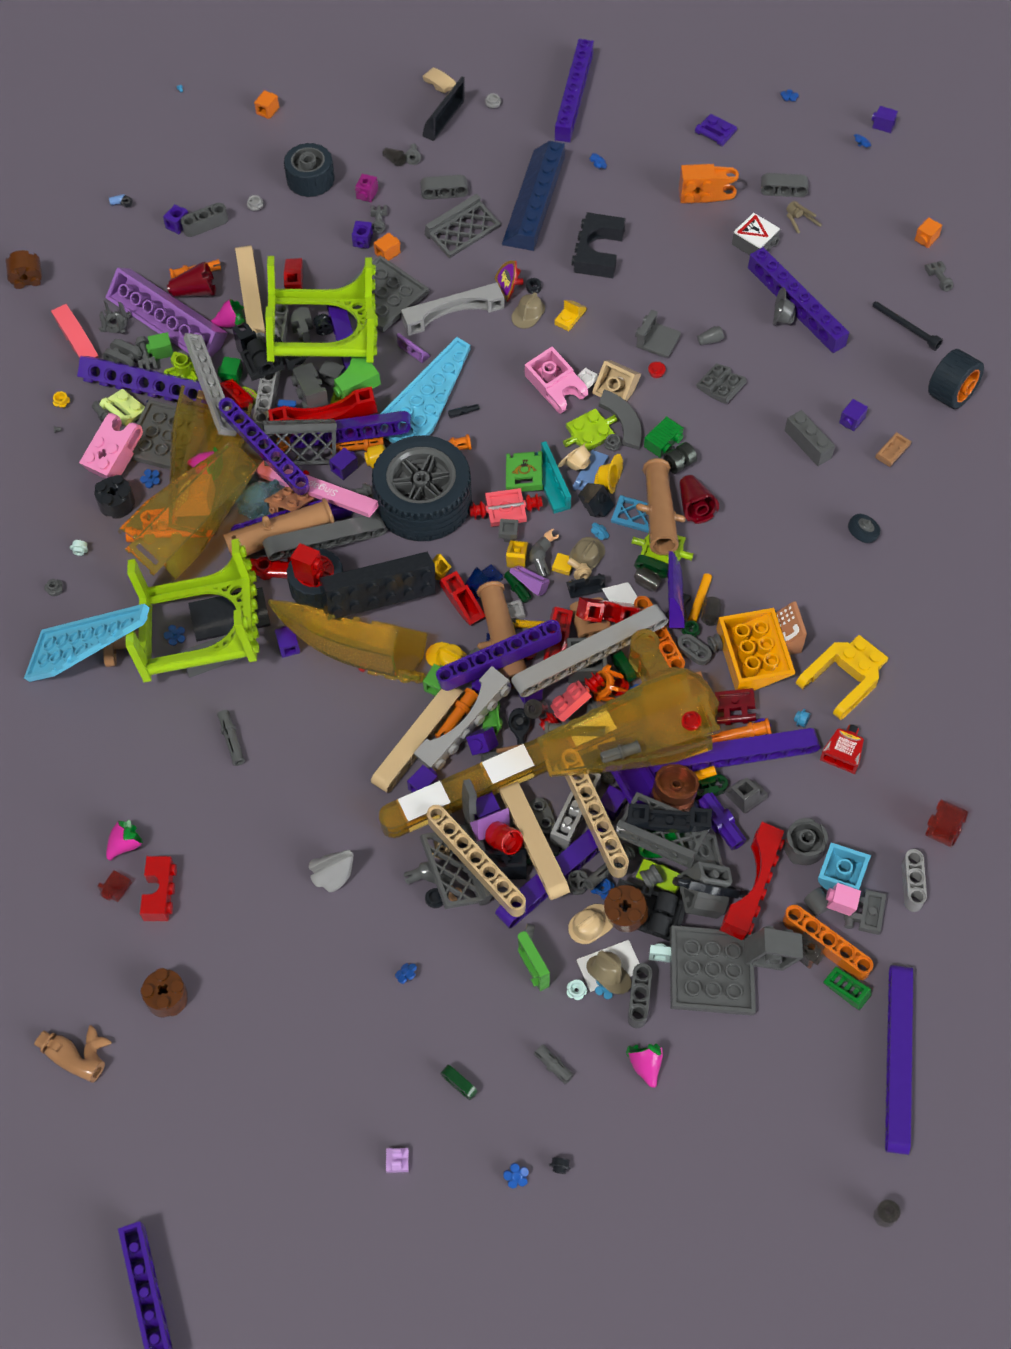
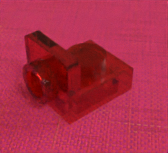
M113 870L105 883L99 882L97 887L103 898L108 901L113 899L118 902L132 882L129 878Z

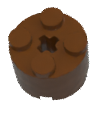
M19 250L12 252L10 257L6 258L7 278L14 285V288L22 289L27 285L39 286L41 284V265L37 254L34 253L32 255L29 254V251Z
M621 885L612 888L605 898V914L611 925L617 930L633 932L647 920L648 906L639 889L629 885ZM625 906H629V908H627V912L623 911V908H625Z
M157 969L145 979L141 987V994L150 1012L157 1017L175 1016L187 1004L186 986L181 977L172 970Z

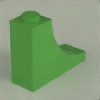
M351 357L350 365L346 371L334 379V393L337 397L343 399L354 390L371 386L373 389L381 385L380 374L372 363H366V357Z

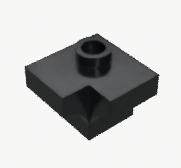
M587 483L578 494L590 516L596 517L599 515V517H605L614 506L604 485Z

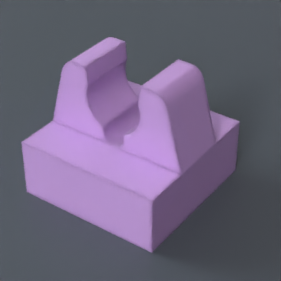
M386 1148V1173L409 1172L408 1148Z

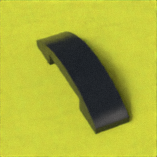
M629 803L627 823L660 832H699L711 829L712 809L691 808V812L650 809V805Z

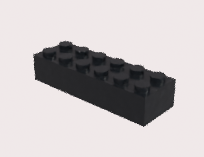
M428 552L319 578L322 607L328 620L436 594L435 564Z

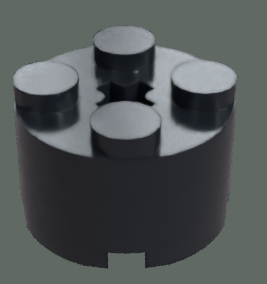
M122 476L108 477L95 484V498L103 515L118 519L127 516L132 511L131 508L135 505V498L130 484Z

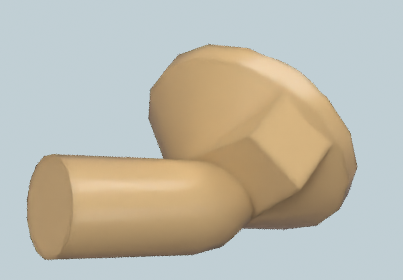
M572 557L567 562V564L576 569L573 574L576 580L582 578L586 580L591 575V568L586 563L580 564Z

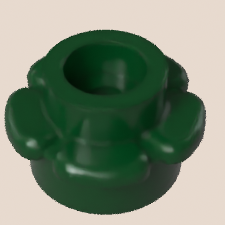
M690 620L685 622L681 632L683 635L690 634L696 637L700 633V628L695 621Z

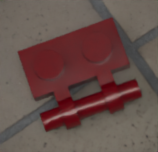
M754 688L715 692L717 713L724 712V716L717 717L718 725L725 724V726L739 722L748 724L749 721H757L756 713L748 714L749 709H756ZM739 710L742 711L741 715H731L730 712Z

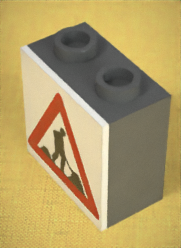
M753 213L733 232L732 245L748 255L762 247L769 252L780 240V228Z

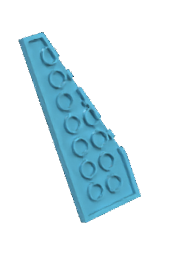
M456 337L380 413L406 411L411 415V428L408 433L385 436V439L395 443L411 436H430L469 354L470 344Z
M141 604L42 629L24 679L32 682L58 675L144 625L150 607L146 604Z

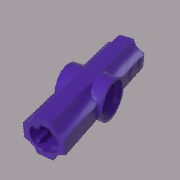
M707 793L698 800L701 808L712 809L711 828L713 831L722 836L731 850L740 848L747 839L736 826L732 813L728 809L723 808L713 793Z

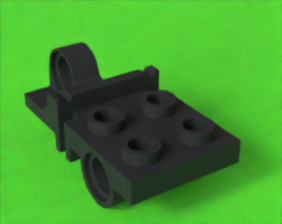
M276 334L275 342H282L281 338L277 337ZM258 338L251 340L247 344V349L239 352L252 381L285 369V364L290 371L294 369L295 365H301L308 358L306 356H274V362L267 361L266 342L264 343L263 340Z
M619 879L617 887L621 885L633 886L641 891L646 900L648 917L645 923L637 930L670 941L671 925L681 926L685 914L683 901L673 894L656 892L652 888L644 892L646 886H639Z

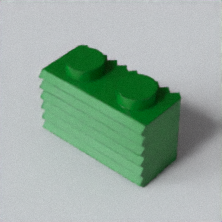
M666 416L645 436L644 448H647V450L659 458L672 449L675 443L678 444L683 439L684 427Z

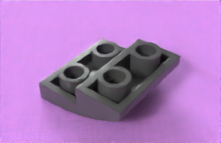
M716 363L696 386L708 396L727 404L747 381L746 377L732 373L730 367Z

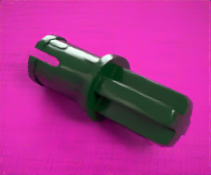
M508 570L504 574V578L510 584L512 592H515L522 602L527 603L531 600L530 593L524 587V584Z

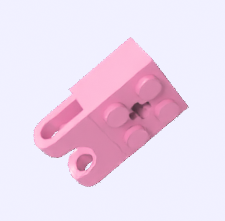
M550 347L525 364V377L558 413L561 414L567 410L565 396L574 395L579 399L588 396L587 386L553 347Z
M109 413L79 463L89 472L102 478L115 475L121 476L143 434L141 425L129 423L124 430L119 431L122 425L120 417L114 413Z

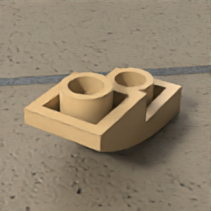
M434 67L422 76L425 82L433 84L436 90L444 93L449 92L456 84L450 76Z

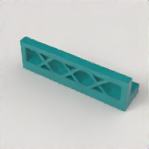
M541 442V451L543 453V491L554 514L571 509L570 492L547 442Z

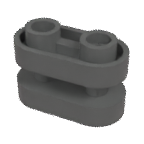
M114 339L110 344V348L103 352L102 357L104 360L135 366L134 362H138L142 358V352L136 345L126 343L122 339Z

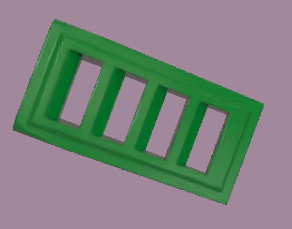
M836 966L823 981L827 987L858 1010H861L871 997V989ZM840 976L841 979L835 985L833 982ZM845 982H848V984L844 987V989H842V988H841L842 985H843ZM854 987L853 992L849 994L848 992Z

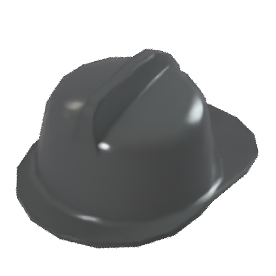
M785 287L780 289L776 298L773 325L776 323L792 324L796 315L794 303L786 298Z

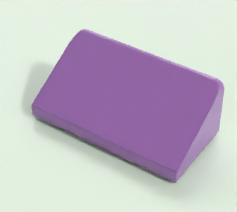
M397 333L398 346L421 363L430 357L423 349L400 333Z
M509 808L470 822L477 842L485 839L486 830L493 822L500 821L510 827Z

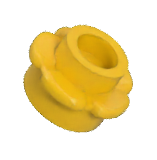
M59 391L53 395V405L63 408L70 402V398L67 397L65 392Z

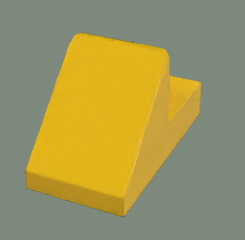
M564 300V309L555 319L554 325L569 332L585 313L587 307L573 300Z
M510 540L506 552L507 567L513 568L520 565L525 568L528 542Z

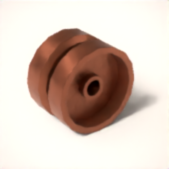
M669 764L663 766L657 771L650 797L681 811L689 812L693 807L698 791V777L692 770L683 765Z

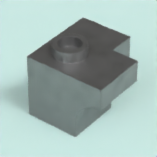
M747 777L725 790V795L744 814L768 798V793L755 781L751 782Z

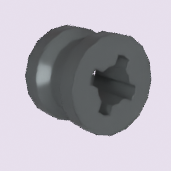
M654 864L650 865L648 870L639 872L648 888H654L655 884L664 882Z
M575 870L568 876V886L572 894L582 895L586 892L587 888L584 885V879L588 878L585 872Z

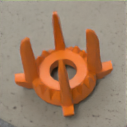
M609 664L603 667L601 671H598L599 675L606 680V682L602 683L606 687L602 690L601 686L597 688L598 693L592 692L594 701L615 702L617 698L609 697L612 690L628 692L626 689L614 686V677L623 679L624 676L621 673L610 670L611 665Z

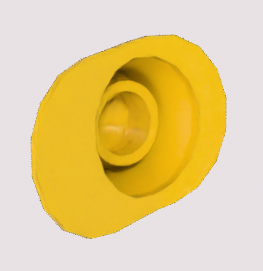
M617 453L611 463L601 465L595 475L594 484L604 485L611 494L615 492L622 473L623 459L621 454Z
M445 642L431 645L425 654L426 660L431 666L433 664L444 666L467 656L459 646Z

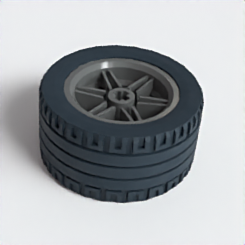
M428 435L411 436L391 444L379 455L372 470V488L374 499L379 504L376 512L379 513L388 530L407 540L432 541L451 534L464 523L470 512L469 506L472 503L471 474L466 457L457 447L439 437Z

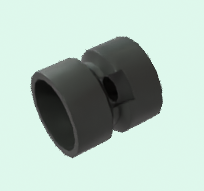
M683 442L675 449L666 452L663 455V459L668 461L670 472L677 474L685 467L697 461V454L690 443Z

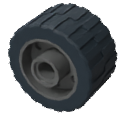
M316 143L299 144L291 148L284 157L287 185L295 194L315 197L324 194L333 186L335 180L331 153L326 147Z

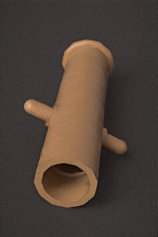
M654 458L648 460L642 469L646 476L647 505L638 503L636 509L646 512V515H648L651 551L657 555H667L669 551L674 552L677 550L679 545L675 521L685 522L686 518L683 515L676 514L673 508L668 474L670 465L668 461L662 458Z
M322 498V502L270 519L268 516H263L261 522L224 533L223 536L231 557V540L233 539L240 540L241 545L245 546L248 556L263 550L262 542L270 536L334 523L335 521L326 498Z
M499 581L486 582L477 589V595L482 600L490 634L489 641L478 643L477 647L480 650L516 635L503 593L505 587ZM523 658L498 669V671L509 679L512 686L511 689H514L515 687L511 682L512 677L527 669Z

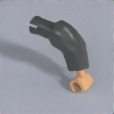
M554 529L547 531L544 537H541L533 545L529 553L530 562L534 563L538 574L544 577L551 574L544 560L545 553L551 546L550 542L559 537L558 534L552 535Z
M422 862L418 868L404 872V877L408 876V878H405L408 885L421 879L436 884L429 862ZM443 873L440 875L443 882L448 885L451 883L452 879ZM458 887L455 888V889H457L458 891L462 892V890H461L460 888H458ZM449 891V900L452 902L457 901V897Z

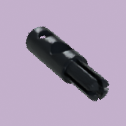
M474 404L448 410L449 418L479 410V405Z

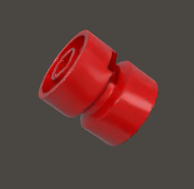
M496 821L487 828L485 840L490 846L507 855H512L521 848L523 836L517 829L509 827L503 822Z

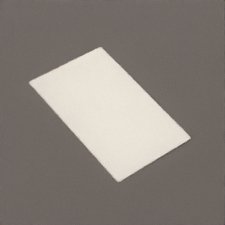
M629 940L602 950L616 954L622 962V968L626 970L630 977L633 975L634 967L639 964V961ZM600 951L577 959L590 992L595 991V988L599 985L596 983V979L588 973L586 968L587 961L591 957L598 955Z

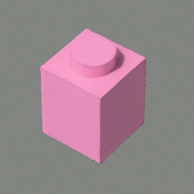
M837 883L833 888H829L827 892V908L851 916L857 910L861 891Z

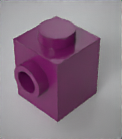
M362 173L355 186L356 199L372 202L378 191L377 177Z

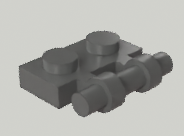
M866 890L864 897L860 896L858 905L862 906L861 914L855 912L851 916L844 914V927L852 929L853 922H859V931L879 935L886 894Z

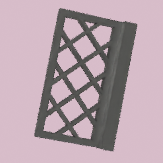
M477 193L425 225V236L428 239L431 238L449 258L501 226V223L481 203V197ZM480 208L484 215H476L474 211ZM464 217L471 218V223L461 222V219ZM473 219L483 220L482 225L473 224ZM484 221H492L494 225L485 226ZM451 225L459 226L458 231L448 230ZM460 226L470 228V233L460 232ZM472 228L482 229L479 234L471 233ZM442 233L446 234L445 239H439L436 235ZM448 234L456 235L457 241L447 240ZM459 236L469 237V240L467 242H460ZM446 244L456 245V248L450 252Z
M335 419L262 421L263 432L266 435L276 434L279 437L275 443L276 445L283 441L289 446L284 451L285 454L292 449L298 455L294 460H291L295 465L330 464V459H324L321 456V453L326 448L332 452V457L336 455L337 423ZM332 432V439L326 444L320 437L324 433ZM293 433L298 438L290 445L284 438L288 434ZM306 433H312L315 436L309 444L302 439ZM299 440L306 445L301 453L293 448ZM317 440L325 445L318 453L311 447ZM308 449L316 454L311 460H306L302 456Z
M636 792L631 801L632 804H636L638 800L645 802L647 805H650V809L681 811ZM628 809L616 825L618 838L690 869L709 830L697 834L690 832V836L683 838L680 837L679 833H675L677 839L669 841L664 836V834L669 832L657 831L650 833L644 828L641 829L640 827L628 824L626 822ZM693 840L695 843L693 851L685 848L683 842Z
M468 824L460 825V827L472 838ZM453 829L445 831L447 834L454 832ZM435 832L421 834L420 839L444 908L450 909L477 903L480 906L487 905L493 895L464 866L463 862L459 863L451 858L453 851L449 856L439 851L441 845L449 848ZM429 839H434L440 843L437 849L429 845ZM465 843L458 845L459 848H466L468 846ZM435 855L446 861L443 867L435 863ZM473 858L471 861L473 863H478L481 861V859ZM448 862L459 868L456 874L445 869ZM460 870L469 875L470 879L468 882L457 876ZM442 873L452 878L449 885L441 880L440 875ZM454 880L465 886L462 892L451 887ZM469 888L474 891L476 897H468L464 894L465 890ZM448 891L458 896V900L449 902L446 895Z

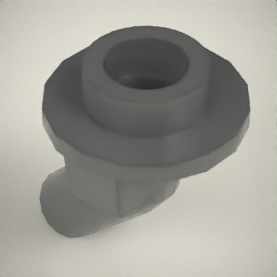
M411 144L410 149L405 154L406 162L411 165L418 164L421 159L416 144Z

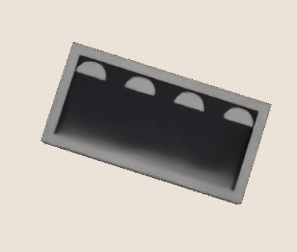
M461 77L426 121L423 137L434 141L464 103L465 77Z
M262 587L256 588L257 595L255 598L258 609L255 610L258 616L256 627L271 626ZM218 596L188 603L197 642L227 635L233 628V611L236 608L227 598Z

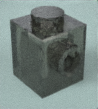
M804 932L802 934L803 959L799 961L811 969L814 964L818 966L825 955L822 953L825 946Z

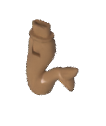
M89 1025L86 1045L84 1047V1059L81 1058L77 1048L68 1038L56 1035L55 1033L50 1034L45 1030L36 1039L34 1045L39 1047L41 1053L45 1054L64 1070L93 1083L98 1079L105 1066L104 1061L97 1055V1049L110 1045L111 1041L105 1037H98L96 1029Z

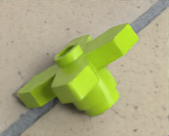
M174 352L170 359L174 367L165 369L164 373L198 381L192 360L183 353Z

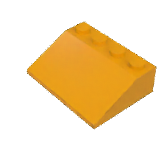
M774 608L719 617L716 630L723 643V653L735 690L754 688L755 691L795 675Z

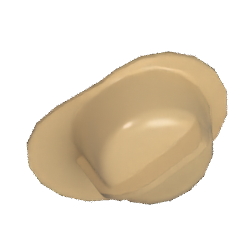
M583 444L569 453L558 464V468L566 465L575 471L586 469L591 463L589 459L591 455Z
M593 904L583 909L570 920L568 925L571 938L580 944H590L596 941L613 927L605 914L604 905Z

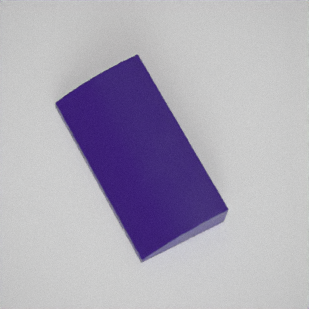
M669 551V628H684L682 569L673 551Z
M631 737L598 745L597 748L601 753L617 747L618 744L622 746L634 741ZM641 753L624 757V760L617 759L606 763L629 803L633 800L636 792L650 797L655 777ZM638 800V802H637L636 804H647V803Z

